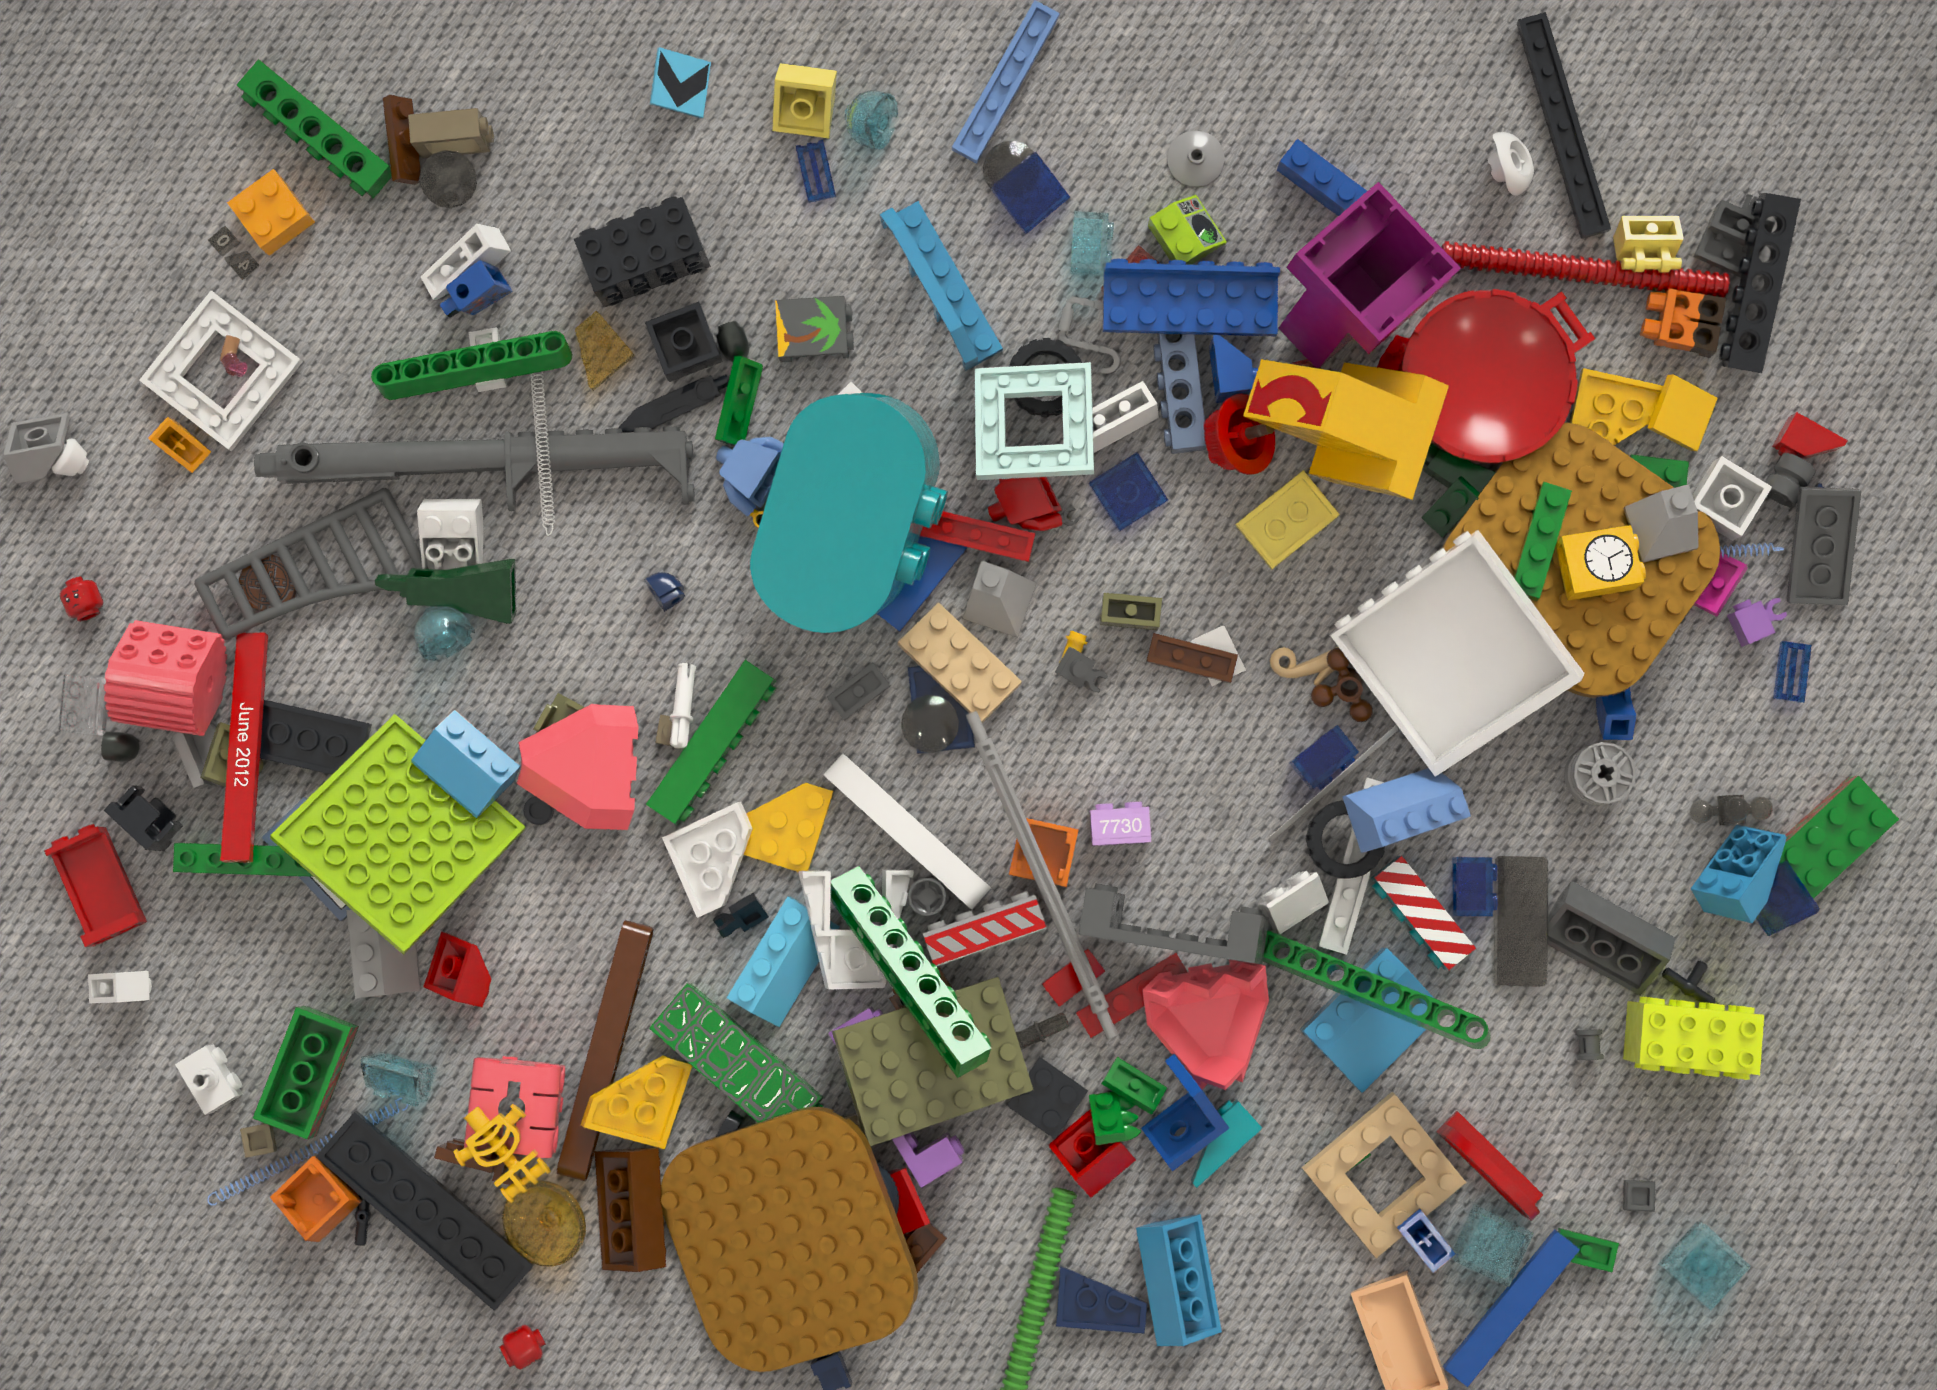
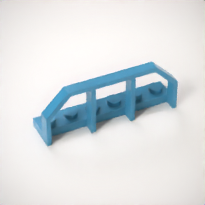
M919 201L897 213L893 208L881 213V225L884 229L888 227L907 257L911 277L918 276L933 303L936 321L943 320L962 358L964 370L967 371L1003 351V347Z

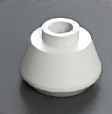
M66 439L64 441L63 449L51 467L53 473L74 476L76 473L82 474L89 463V459L86 458L87 452L75 439Z

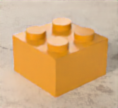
M274 169L227 202L258 246L269 256L315 223L285 180Z

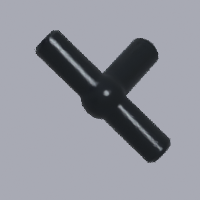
M1697 961L1687 979L1669 967L1663 971L1662 977L1680 988L1684 995L1692 996L1699 1002H1716L1714 997L1697 987L1708 968V965L1703 961Z
M358 1195L362 1202L358 1205L354 1214L356 1220L354 1244L365 1246L367 1242L368 1221L371 1218L370 1203Z

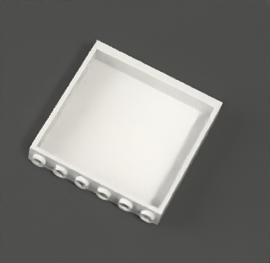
M1479 530L1471 535L1468 531L1464 532L1453 541L1455 546L1447 552L1444 548L1438 550L1429 557L1431 563L1424 568L1417 565L1405 574L1407 579L1398 585L1394 581L1381 591L1383 594L1381 598L1376 601L1372 598L1365 601L1358 607L1360 612L1352 618L1349 614L1342 617L1334 624L1336 629L1330 635L1435 777L1582 681L1584 676L1583 670Z

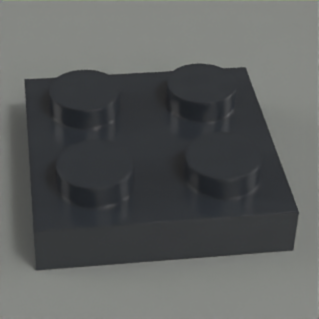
M1039 1057L1028 1073L1033 1090L1012 1097L1006 1106L1053 1139H1056L1088 1090Z

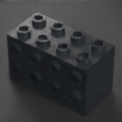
M676 196L666 198L657 207L652 209L650 207L640 208L633 213L634 216L626 219L622 217L612 219L606 223L607 226L597 230L595 228L586 229L579 233V237L574 238L593 291L604 308L619 304L625 299L645 294L651 289L671 284L682 277L699 273L705 268L711 267L683 197L678 199Z

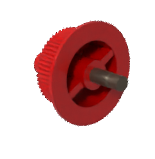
M1236 394L1227 398L1220 409L1215 410L1204 421L1205 444L1211 463L1218 464V466L1226 470H1236L1242 474L1254 475L1264 471L1273 458L1275 431L1272 427L1244 417L1250 395Z

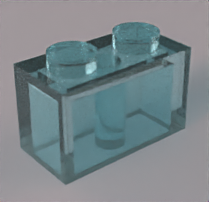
M1074 211L1070 274L1103 276L1105 263H1110L1112 260V251H1107V240H1113L1114 223L1108 222L1109 213Z

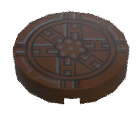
M271 555L261 560L282 603L295 598L297 592L280 558ZM251 565L242 569L239 583L251 607L260 611L270 608L271 606Z

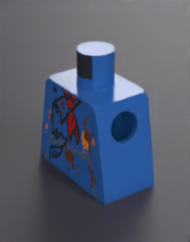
M479 260L446 286L451 297L442 302L440 306L449 318L460 311L475 315L513 291L498 267Z

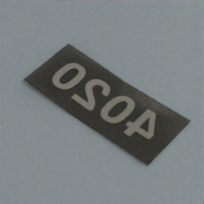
M226 226L222 227L208 239L222 257L240 243ZM248 251L224 257L225 261L242 280L260 266Z

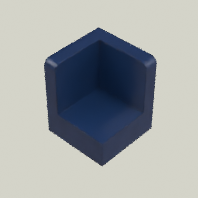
M840 1351L811 1361L810 1366L813 1374L818 1376L823 1390H837L842 1387L847 1389L852 1386L851 1377Z

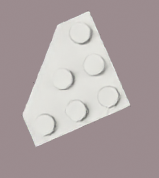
M741 802L732 804L662 837L697 918L727 904L753 829Z

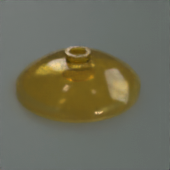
M538 1180L539 1182L534 1185L530 1181L525 1185L528 1189L527 1192H520L513 1198L514 1202L512 1203L508 1200L505 1202L502 1224L506 1238L510 1245L533 1264L545 1267L564 1264L578 1253L585 1240L586 1222L584 1213L574 1196L562 1186L544 1180Z

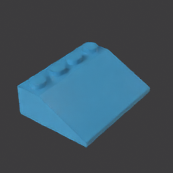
M1382 947L1362 967L1366 971L1434 998L1388 948ZM1369 981L1361 982L1357 987V991L1361 993L1369 991L1372 983ZM1395 992L1387 994L1384 1002L1394 1004L1399 999V994ZM1336 993L1299 1030L1363 1093L1426 1029ZM1415 1005L1412 1009V1014L1417 1016L1424 1014L1427 1010V1005Z

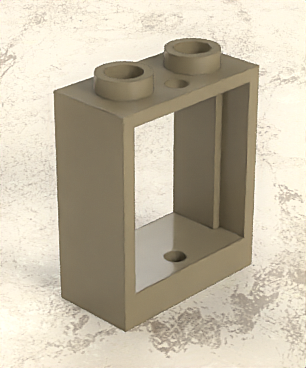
M478 108L408 115L410 143L422 159L490 152V143H494L493 127L488 125L487 117H483Z

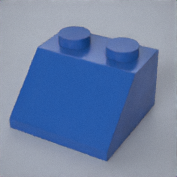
M1213 335L1209 345L1215 402L1223 403L1227 398L1236 394L1250 395L1258 369L1253 368L1252 360L1220 335Z

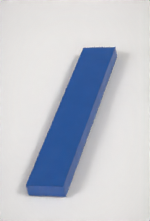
M1554 1229L1443 1365L1444 1369L1468 1387L1580 1249Z

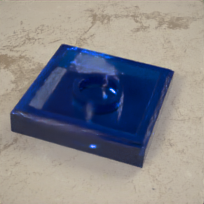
M1037 152L1031 153L990 188L1025 234L1030 232L1070 198L1069 194Z
M1138 452L1088 483L1119 532L1168 502V498Z
M1787 860L1778 865L1768 902L1756 917V920L1767 936L1815 915L1820 910Z

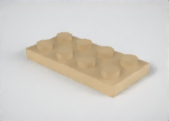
M939 602L898 641V646L967 712L977 711L982 723L1022 683L1010 669Z

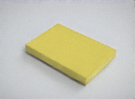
M1303 470L1236 523V527L1272 570L1340 514Z

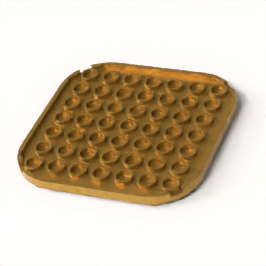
M1564 423L1559 431L1539 449L1519 459L1503 462L1478 496L1479 499L1475 500L1449 535L1442 548L1447 552L1455 546L1453 541L1461 534L1468 531L1471 535L1479 530L1511 575L1514 576L1538 493L1543 482L1572 490L1557 541L1566 535L1629 526L1623 509L1625 506L1674 487L1591 429L1578 424ZM1697 510L1698 549L1644 562L1646 577L1644 583L1636 590L1567 601L1556 548L1554 549L1540 599L1538 601L1531 600V602L1584 672L1582 681L1567 691L1589 698L1616 695L1635 684L1647 671L1717 570L1720 558L1719 537L1712 520L1704 512Z
M806 1107L699 1142L680 1152L671 1161L664 1173L661 1183V1204L664 1219L705 1330L716 1349L726 1359L741 1368L757 1372L773 1371L882 1339L896 1331L908 1319L913 1304L917 1300L918 1277L915 1264L871 1146L863 1132L849 1118L846 1120L840 1115L833 1113L834 1110L823 1107Z

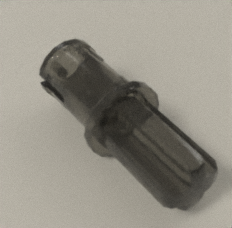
M1059 1013L1039 1023L1037 1020L1034 1021L1033 1025L1016 1032L1021 1050L1040 1041L1046 1042L1045 1038L1067 1029L1069 1022L1064 1013Z

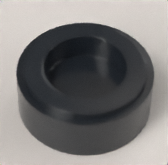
M534 796L527 800L523 812L528 822L534 825H544L552 819L554 808Z

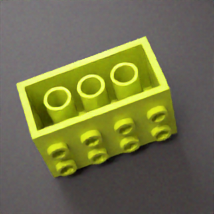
M1640 996L1639 1002H1627L1623 1060L1635 1062L1634 1068H1641L1642 1070L1660 1071V1066H1664L1665 1071L1690 1074V1069H1694L1693 1073L1713 1077H1720L1721 1071L1723 1076L1750 1080V1074L1760 1075L1764 1015L1755 1014V1008L1728 1005V1010H1725V1005L1699 1002L1697 1008L1695 1007V1002L1669 999V1005H1666L1665 999Z

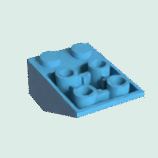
M1736 825L1691 887L1703 911L1753 923L1768 902L1787 837L1784 834Z

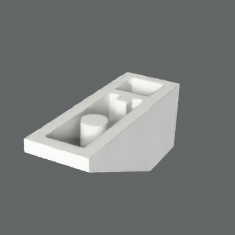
M476 224L421 276V279L432 299L438 300L449 293L446 286L476 262L482 260L496 266L511 250L499 228Z

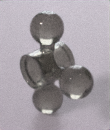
M1744 795L1717 796V806H1712L1705 800H1698L1690 807V816L1695 822L1706 823L1713 816H1718L1719 825L1746 824L1748 814H1751L1757 820H1765L1773 813V805L1769 799L1757 797L1748 804L1744 799Z

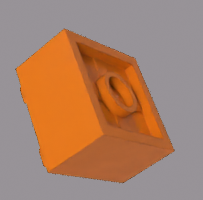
M1026 818L1055 885L1067 887L1079 829ZM1016 838L1009 875L1035 881Z
M312 1156L270 1196L304 1240L311 1242H320L362 1202L356 1192L318 1160L316 1156Z

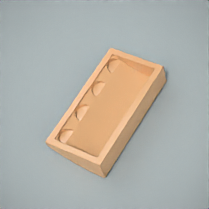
M1408 1271L1379 1280L1351 1292L1385 1390H1447L1449 1383Z

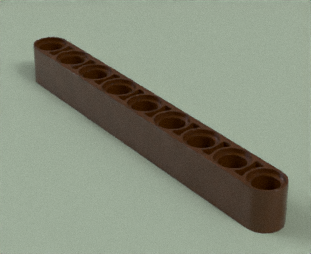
M627 920L623 922L556 1173L558 1175L584 1182L588 1178L600 1132L582 1127L581 1122L590 1096L614 1082L654 931L653 927Z

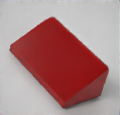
M1087 948L1084 952L1095 977L1098 978L1105 970ZM1071 961L1041 983L1059 1007L1082 990Z

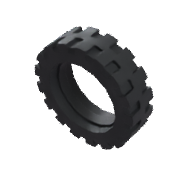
M1043 338V340L1037 341L1035 339L1030 341L1029 344L1021 346L1012 357L1009 367L1025 366L1038 355L1048 354L1058 357L1065 364L1082 363V361L1075 354V350L1065 345L1063 341ZM1062 396L1050 401H1041L1033 397L1013 398L1021 409L1028 411L1029 414L1034 416L1036 414L1041 417H1049L1063 413Z
M1344 800L1330 803L1319 810L1308 825L1306 834L1308 854L1311 856L1314 864L1330 876L1343 879L1363 876L1378 865V862L1385 853V846L1367 851L1363 858L1351 864H1342L1331 859L1323 848V830L1330 820L1336 816L1348 815Z

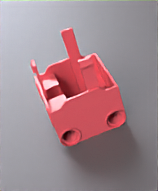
M503 1056L502 1059L474 1058L468 1114L479 1106L491 1121L499 1114V1103L503 1098L507 1097L509 1081L521 1082L519 1098L525 1104L526 1116L516 1122V1127L521 1133V1140L513 1154L527 1156L535 1149L538 1153L535 1156L536 1158H552V1155L556 1153L558 1143L559 1112L562 1113L563 1097H561L564 1087L565 1065L518 1060V1057ZM468 1123L466 1124L464 1148L467 1147L466 1140L475 1133ZM497 1124L492 1127V1130H495ZM504 1125L502 1126L501 1130L497 1133L500 1139H502ZM509 1136L504 1143L509 1150L514 1143V1137ZM489 1143L477 1146V1149L483 1150L491 1146H489Z

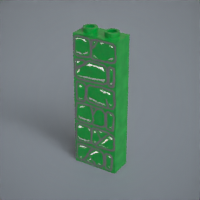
M687 983L649 1028L758 1123L806 1107H823L820 1102L824 1097L692 983Z

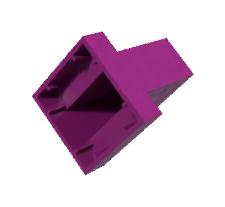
M1377 182L1300 249L1286 268L1306 288V291L1278 329L1318 369L1353 338L1370 354L1447 285L1461 268L1393 196Z

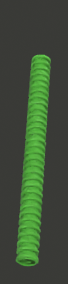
M1059 1187L1052 1188L1051 1192L1054 1195L1049 1198L1051 1206H1047L1049 1214L1045 1215L1044 1218L1047 1222L1042 1225L1044 1233H1040L1042 1241L1038 1242L1037 1245L1040 1249L1035 1252L1037 1260H1033L1035 1268L1031 1269L1030 1272L1033 1276L1028 1279L1030 1287L1026 1288L1028 1295L1024 1296L1023 1299L1026 1303L1021 1307L1023 1314L1019 1315L1021 1322L1016 1326L1018 1332L1014 1334L1016 1341L1012 1342L1014 1349L1009 1353L1011 1360L1007 1361L1009 1368L1005 1369L1004 1373L1007 1376L1003 1378L1002 1383L1004 1387H1001L1000 1390L1028 1389L1026 1381H1029L1031 1377L1028 1373L1033 1370L1031 1362H1035L1033 1354L1037 1353L1038 1350L1035 1346L1040 1343L1038 1335H1042L1040 1327L1044 1326L1045 1323L1042 1319L1047 1315L1045 1308L1049 1307L1047 1300L1051 1299L1052 1296L1049 1292L1054 1288L1052 1281L1056 1280L1054 1273L1059 1269L1056 1266L1057 1262L1061 1261L1059 1253H1063L1061 1246L1066 1242L1063 1238L1064 1235L1068 1234L1066 1226H1070L1068 1218L1073 1215L1070 1212L1071 1208L1075 1207L1073 1199H1077V1194L1073 1191Z

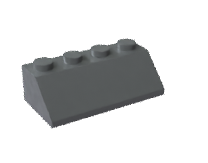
M1573 881L1568 884L1558 897L1537 936L1538 940L1640 996L1670 961L1675 937Z

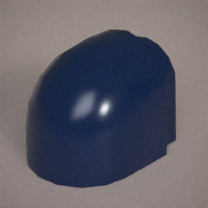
M658 572L644 579L650 592L664 612L681 602L685 597L683 592L684 586L674 575L667 572Z

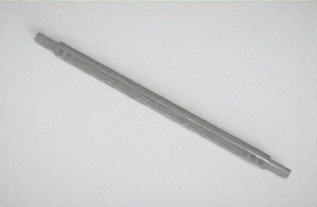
M977 711L971 712L966 717L977 740L975 743L976 748L983 759V764L990 775L1080 981L1082 990L1087 997L1088 1004L1091 1006L1092 1013H1096L1107 1039L1113 1038L1118 1033L1108 1013L1107 1008L1109 1005L1100 989L1099 982L1096 980L1003 767L1002 760L993 744V740L987 736Z

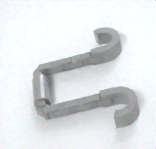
M1075 296L1070 297L1066 300V307H1063L1058 327V330H1060L1058 338L1069 346L1082 347V349L1110 354L1114 359L1113 365L1109 368L1102 367L1099 372L1103 374L1116 372L1121 365V358L1116 350L1072 338L1068 339L1066 333L1070 330L1074 313L1072 306L1077 303L1102 310L1103 302L1090 301L1089 299L1077 298Z

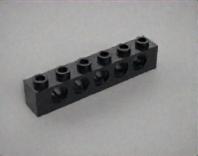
M1759 193V198H1755L1751 209V215L1754 216L1752 228H1748L1745 236V245H1748L1746 257L1742 256L1738 268V273L1742 274L1740 284L1735 286L1732 295V302L1735 303L1733 314H1729L1726 322V331L1729 332L1727 343L1722 344L1719 359L1723 360V367L1763 373L1801 199ZM1769 217H1773L1777 222L1776 230L1772 233L1765 229V222ZM1763 246H1767L1771 253L1770 258L1766 262H1762L1758 256V252ZM1756 275H1760L1764 279V286L1759 291L1754 290L1752 287V280ZM1750 304H1754L1758 309L1757 316L1752 320H1749L1745 313L1746 308ZM1747 332L1751 336V344L1743 349L1739 344V339L1742 334Z

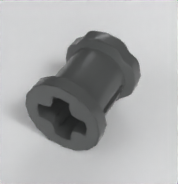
M1602 1029L1575 1030V1035L1579 1037L1580 1054L1577 1055V1060L1604 1059V1055L1600 1052L1599 1035L1602 1034Z

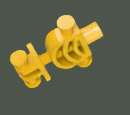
M512 1104L510 1106L512 1109L506 1116L499 1113L490 1121L478 1106L464 1117L475 1133L466 1140V1148L460 1151L458 1149L454 1150L455 1157L462 1167L465 1166L467 1160L473 1157L479 1165L484 1167L504 1162V1165L508 1167V1171L495 1180L494 1184L498 1187L510 1177L513 1183L507 1188L502 1187L500 1190L504 1197L512 1203L516 1195L520 1192L525 1193L528 1191L525 1185L529 1181L535 1185L539 1182L537 1178L545 1172L547 1174L550 1173L551 1170L540 1157L537 1159L538 1163L532 1168L526 1165L537 1156L538 1153L535 1149L520 1161H517L515 1156H513L521 1140L520 1130L514 1124L520 1117L524 1118L526 1116L519 1107ZM497 1124L495 1130H492V1127ZM505 1125L507 1129L502 1139H500L497 1133ZM512 1132L514 1143L509 1150L504 1143ZM489 1143V1146H491L483 1150L477 1149V1146ZM494 1151L499 1156L498 1159L487 1160L482 1157ZM519 1169L526 1175L522 1179L516 1174Z

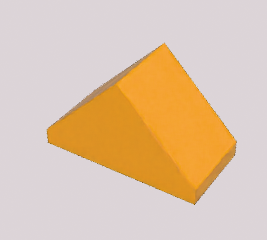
M167 417L148 438L191 473L211 453L187 429L170 417Z

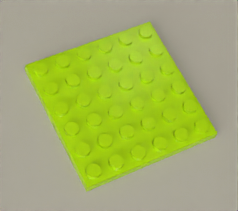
M394 714L270 835V839L404 955L524 832L525 826L496 801L478 818L474 817L411 763V759L426 740Z

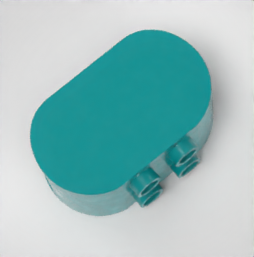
M840 394L825 397L811 403L793 420L785 438L750 557L751 577L756 591L768 608L784 621L812 632L833 633L848 630L865 622L891 604L902 591L905 583L913 585L915 579L921 580L931 547L919 544L918 540L923 526L931 528L932 524L937 525L939 523L948 491L935 487L940 470L938 447L929 426L914 409L898 399L882 394Z

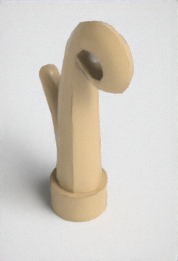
M1283 647L1275 650L1270 658V665L1273 671L1281 677L1299 678L1320 672L1314 680V685L1316 686L1335 671L1327 664V655L1331 650L1296 665L1294 652L1289 648ZM1282 656L1289 658L1287 667L1279 664V659Z

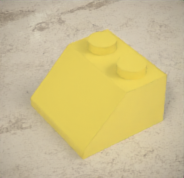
M780 63L774 85L772 131L829 138L835 101L837 71Z

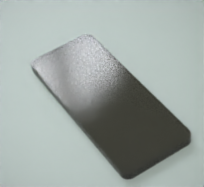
M1498 856L1495 859L1493 980L1497 985L1543 987L1547 984L1549 863L1545 857Z

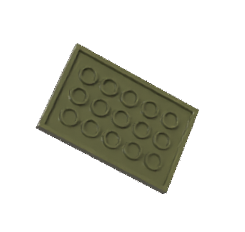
M999 977L954 990L960 1006L963 1010L967 1009L970 1012L976 1028L980 1033H985L991 1043L988 1061L959 1078L955 1076L907 1007L832 1031L859 1123L870 1146L1033 1090ZM937 1013L941 1017H949L946 1013ZM954 1036V1038L959 1041L966 1040L962 1036Z

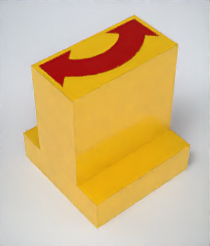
M1261 359L1243 416L1317 445L1309 470L1311 475L1336 484L1413 500L1449 385L1426 375L1345 362L1341 372Z

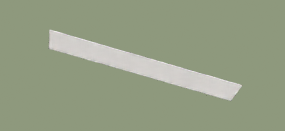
M1395 725L1269 837L1270 843L1396 733L1398 726Z

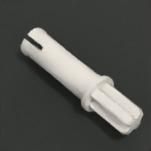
M680 663L677 666L673 714L670 715V721L672 722L670 745L678 749L687 746L689 724L693 722V717L690 715L696 666L690 664L688 668V663Z

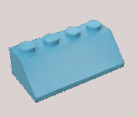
M790 896L786 898L727 996V999L778 1027L782 1024L819 962L807 907ZM830 921V929H839L840 926Z

